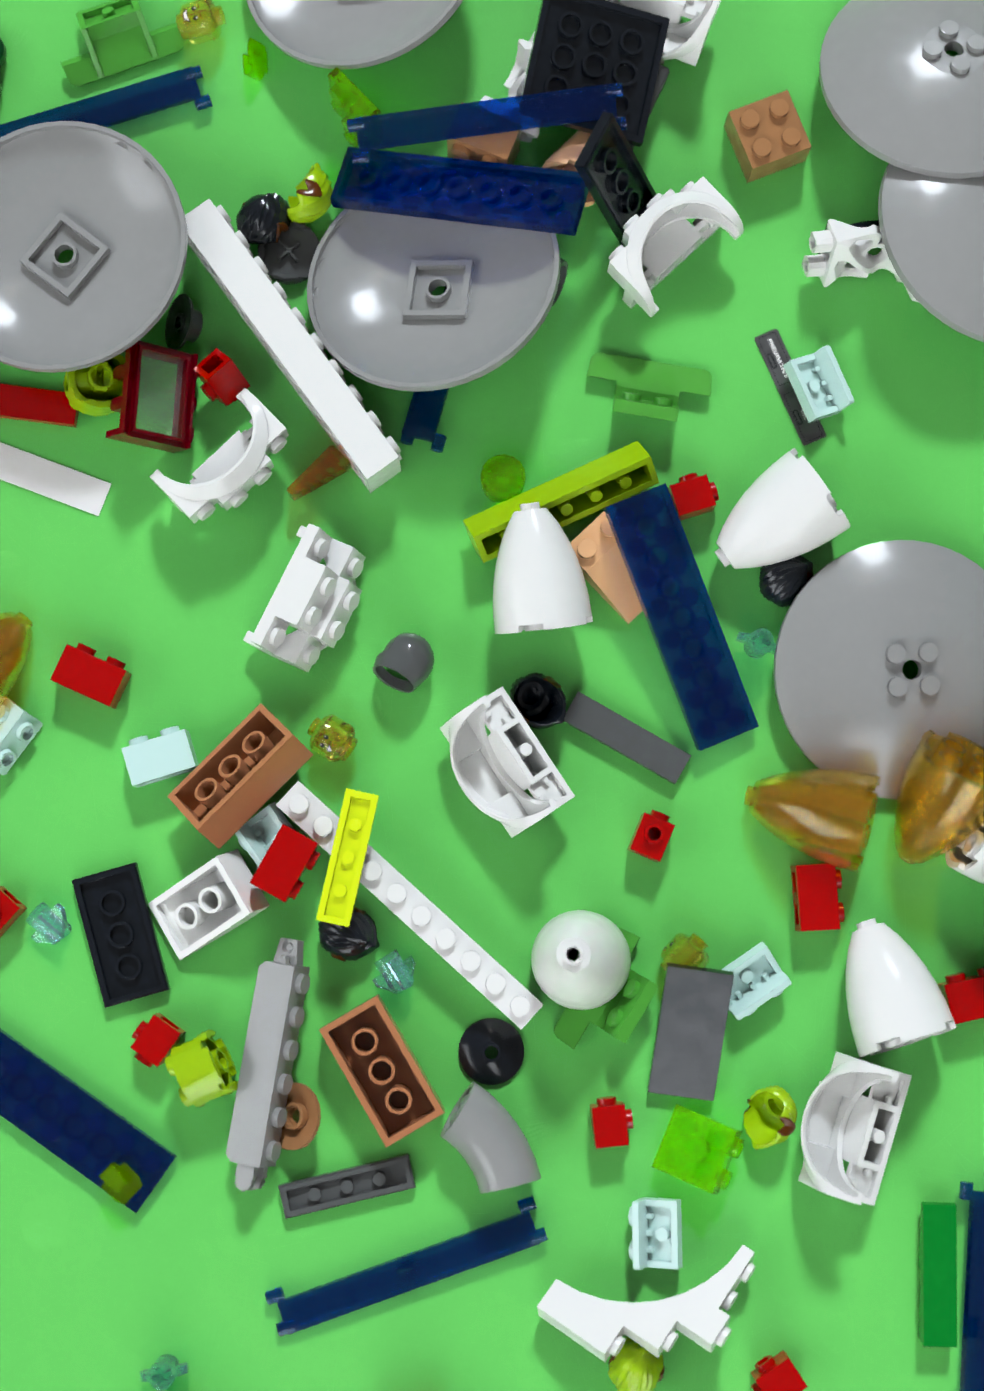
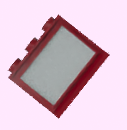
M138 341L124 351L126 352L125 363L116 366L113 370V378L123 381L122 396L113 398L110 403L111 411L120 413L119 428L106 431V438L172 453L190 449L194 438L192 424L193 412L197 404L195 387L196 380L198 379V375L193 368L197 366L198 354H189Z

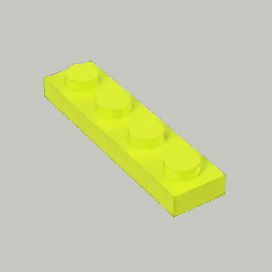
M346 788L316 920L350 927L379 795Z

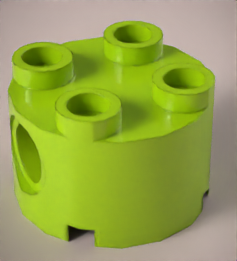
M119 354L97 365L65 372L63 385L70 406L74 410L94 417L114 413L115 411L110 409V403L113 398L122 396L123 381L113 378V370L116 366L125 363L124 357Z
M206 1030L191 1041L173 1046L171 1055L165 1058L168 1072L171 1076H176L177 1082L181 1087L179 1088V1096L186 1107L191 1105L203 1107L210 1100L228 1095L237 1090L238 1081L232 1082L231 1078L237 1074L234 1062L222 1039L214 1040L212 1038L216 1034L213 1030Z

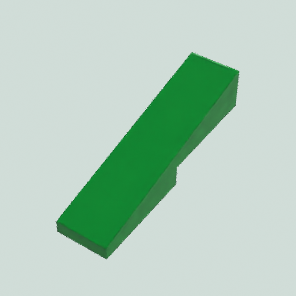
M921 1202L918 1267L921 1270L918 1337L924 1347L957 1348L956 1204L949 1202Z

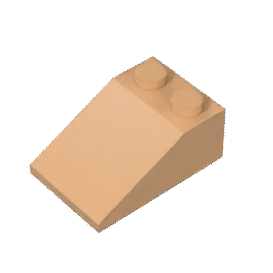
M612 505L606 508L570 542L577 555L585 580L628 624L675 581L636 530Z

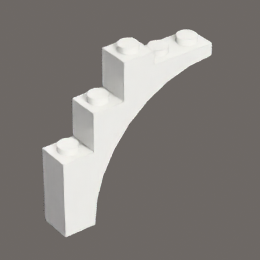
M742 1245L729 1263L708 1281L683 1294L659 1301L628 1303L604 1300L579 1292L556 1279L537 1306L538 1316L603 1362H606L610 1355L616 1357L626 1341L623 1335H626L658 1358L663 1349L669 1352L679 1336L675 1332L676 1330L711 1353L716 1345L719 1347L724 1345L732 1331L728 1328L730 1316L722 1310H730L738 1296L735 1289L741 1281L747 1283L756 1268V1265L753 1264L755 1252Z

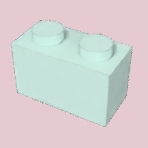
M173 726L161 730V736L153 739H148V736L145 735L129 740L130 746L121 749L132 786L139 788L193 771L199 763L189 731L186 729L180 730L179 726Z

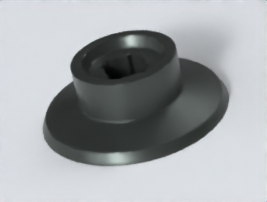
M180 294L174 300L167 316L165 339L170 349L178 350L186 341L195 342L202 330V313L193 309L192 300L186 294Z

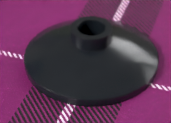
M496 1018L482 1019L473 1023L462 1035L458 1050L459 1060L464 1071L473 1080L486 1085L501 1084L511 1079L520 1069L524 1058L523 1041L518 1031L508 1022ZM489 1046H494L498 1050L497 1056L493 1059L485 1055V1050Z

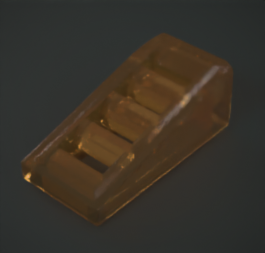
M330 445L287 488L289 496L295 501L346 473L352 468L350 461L335 446Z

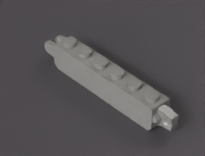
M280 938L274 960L265 961L258 967L226 1155L229 1160L237 1163L234 1184H236V1187L241 1192L261 1189L264 1186V1182H266L265 1178L267 1177L268 1167L276 1166V1161L281 1154L280 1137L282 1127L287 1119V1110L285 1108L288 1093L293 1085L291 1074L293 1062L299 1050L297 1039L299 1028L304 1021L303 1005L305 994L310 987V967L303 966L304 941L298 939Z

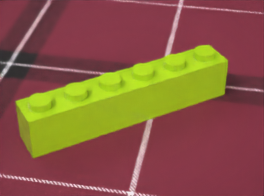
M635 441L463 520V523L474 549L482 562L485 563L498 557L505 529L513 512L520 511V504L539 502L540 508H547L560 526L564 527L658 484L659 480L651 456L638 441Z

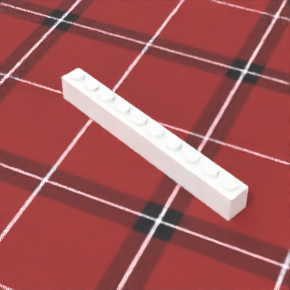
M297 781L276 806L331 855L339 817L307 787ZM368 844L360 883L522 1030L544 1004Z

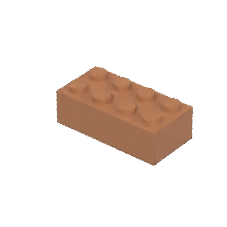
M260 703L167 797L204 837L220 849L313 754Z
M379 994L319 1029L386 1148L445 1113L442 1102Z

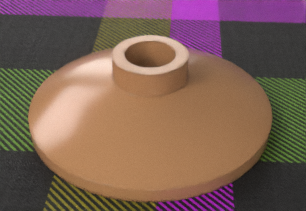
M293 1082L291 1091L288 1093L285 1108L287 1110V1119L282 1127L280 1137L281 1148L286 1150H299L310 1144L318 1132L321 1120L320 1105L315 1093L307 1085Z

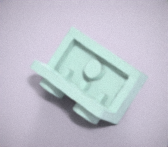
M829 345L821 347L813 354L789 360L783 365L808 423L836 415L854 403L850 388Z
M3 694L0 696V774L6 775L40 730L43 723L28 714Z
M275 802L261 810L235 833L240 846L249 853L257 868L281 826L284 824L294 830Z
M760 942L721 969L734 973L728 1010L737 1020L753 1014L759 1006L769 999L779 996L792 983L763 942Z
M642 1197L634 1200L628 1213L629 1224L632 1226L629 1257L633 1260V1269L642 1270L648 1267L678 1270L682 1268L681 1199Z

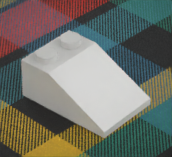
M238 849L214 857L148 903L179 960L210 944L270 906L261 889L250 883L253 875Z

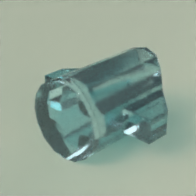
M760 628L751 634L738 632L736 641L744 643V651L751 658H762L768 652L775 654L776 643H774L773 635L769 630Z
M41 902L26 919V922L36 930L31 937L36 943L56 944L69 935L72 930L71 925L67 922L65 908L59 903L51 909L46 903Z
M394 950L374 963L380 975L372 979V981L378 988L395 994L401 993L413 985L416 962L412 956L402 960L398 951Z
M171 1354L161 1355L150 1369L140 1371V1379L143 1382H150L157 1391H164L173 1384L176 1377L188 1373V1362L180 1364L178 1359Z

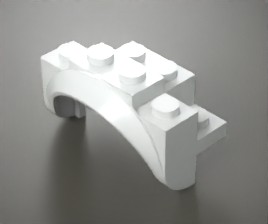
M606 0L669 18L660 64H663L665 60L676 59L692 66H696L710 27L721 3V0ZM682 17L691 19L690 21L680 24Z
M704 176L696 183L693 181L687 183L679 193H675L670 188L664 195L661 193L656 194L646 205L648 209L640 217L637 214L633 215L623 226L624 232L621 242L626 247L620 245L608 257L610 261L607 273L624 289L622 300L630 309L638 304L652 317L659 311V307L654 303L651 290L720 227L723 228L735 240L744 233L742 220L736 210ZM694 218L695 220L692 224L687 220Z
M246 388L236 398L249 411L252 417L249 422L253 426L248 431L245 429L242 433L238 430L192 473L194 478L189 481L190 484L176 482L164 476L158 469L149 476L169 497L172 503L194 524L199 519L204 521L210 517L216 509L214 506L216 503L227 511L232 506L234 508L239 507L248 498L249 494L247 492L255 484L258 486L262 485L272 475L271 469L274 468V465L268 455L270 453H278L287 443L286 438L289 434L286 427Z
M310 523L307 528L302 525L300 526L296 536L301 538L264 614L254 633L247 631L243 641L262 652L308 673L312 665L319 659L320 651L327 646L334 648L336 642L342 638L352 612L357 608L362 590L356 586L355 578L361 574L364 566L363 562L366 558L354 547L333 539L320 527ZM323 558L326 566L320 563ZM288 626L298 629L286 635Z
M503 686L488 696L481 697L440 727V730L449 742L452 768L461 789L478 809L501 822L511 838L575 797ZM485 725L487 726V728H488L489 731L491 732V734H489L488 736H487V733H486ZM528 788L533 797L524 792V790Z
M836 1051L829 1074L822 1081H819V1085L810 1096L803 1113L801 1145L804 1162L798 1181L825 1194L854 1204L862 1205V1203L874 1206L912 1076ZM871 1086L869 1096L863 1095V1093ZM843 1160L849 1162L846 1173L844 1170Z

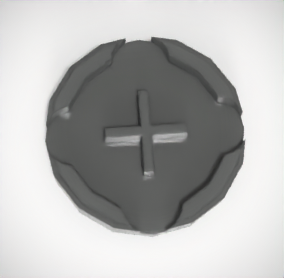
M291 221L289 230L281 232L278 242L258 244V256L266 265L269 271L267 274L274 281L286 285L299 284L308 279L311 262L319 240L306 224H298Z

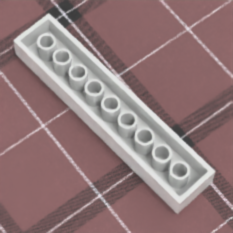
M207 199L187 213L185 218L188 245L369 492H373L401 472L400 460L402 457L397 443L391 436L384 437V433L380 428L382 424L372 410L368 412L364 410L365 407L361 402L363 398L353 384L349 386L345 384L346 381L342 376L344 372L334 358L328 361L322 341L316 333L309 335V330L305 325L306 320L296 307L290 309L291 306L286 300L288 297L277 281L273 284L271 283L272 280L267 274L269 271L259 256L253 258L254 256L249 249L250 245L240 230L235 232L230 223L231 219L221 205L215 207L212 201Z

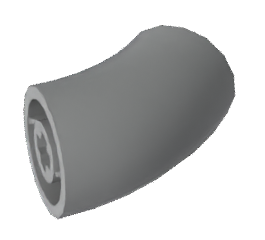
M472 1082L452 1109L440 1135L466 1160L475 1176L480 1193L503 1190L541 1179L536 1158L517 1122L488 1091L477 1083Z

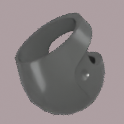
M402 633L393 638L386 645L383 652L376 657L373 672L379 680L389 687L401 692H413L432 672L434 665L433 650L426 639L420 635ZM384 667L390 668L400 673L407 680H402L397 677H394L389 672H387Z

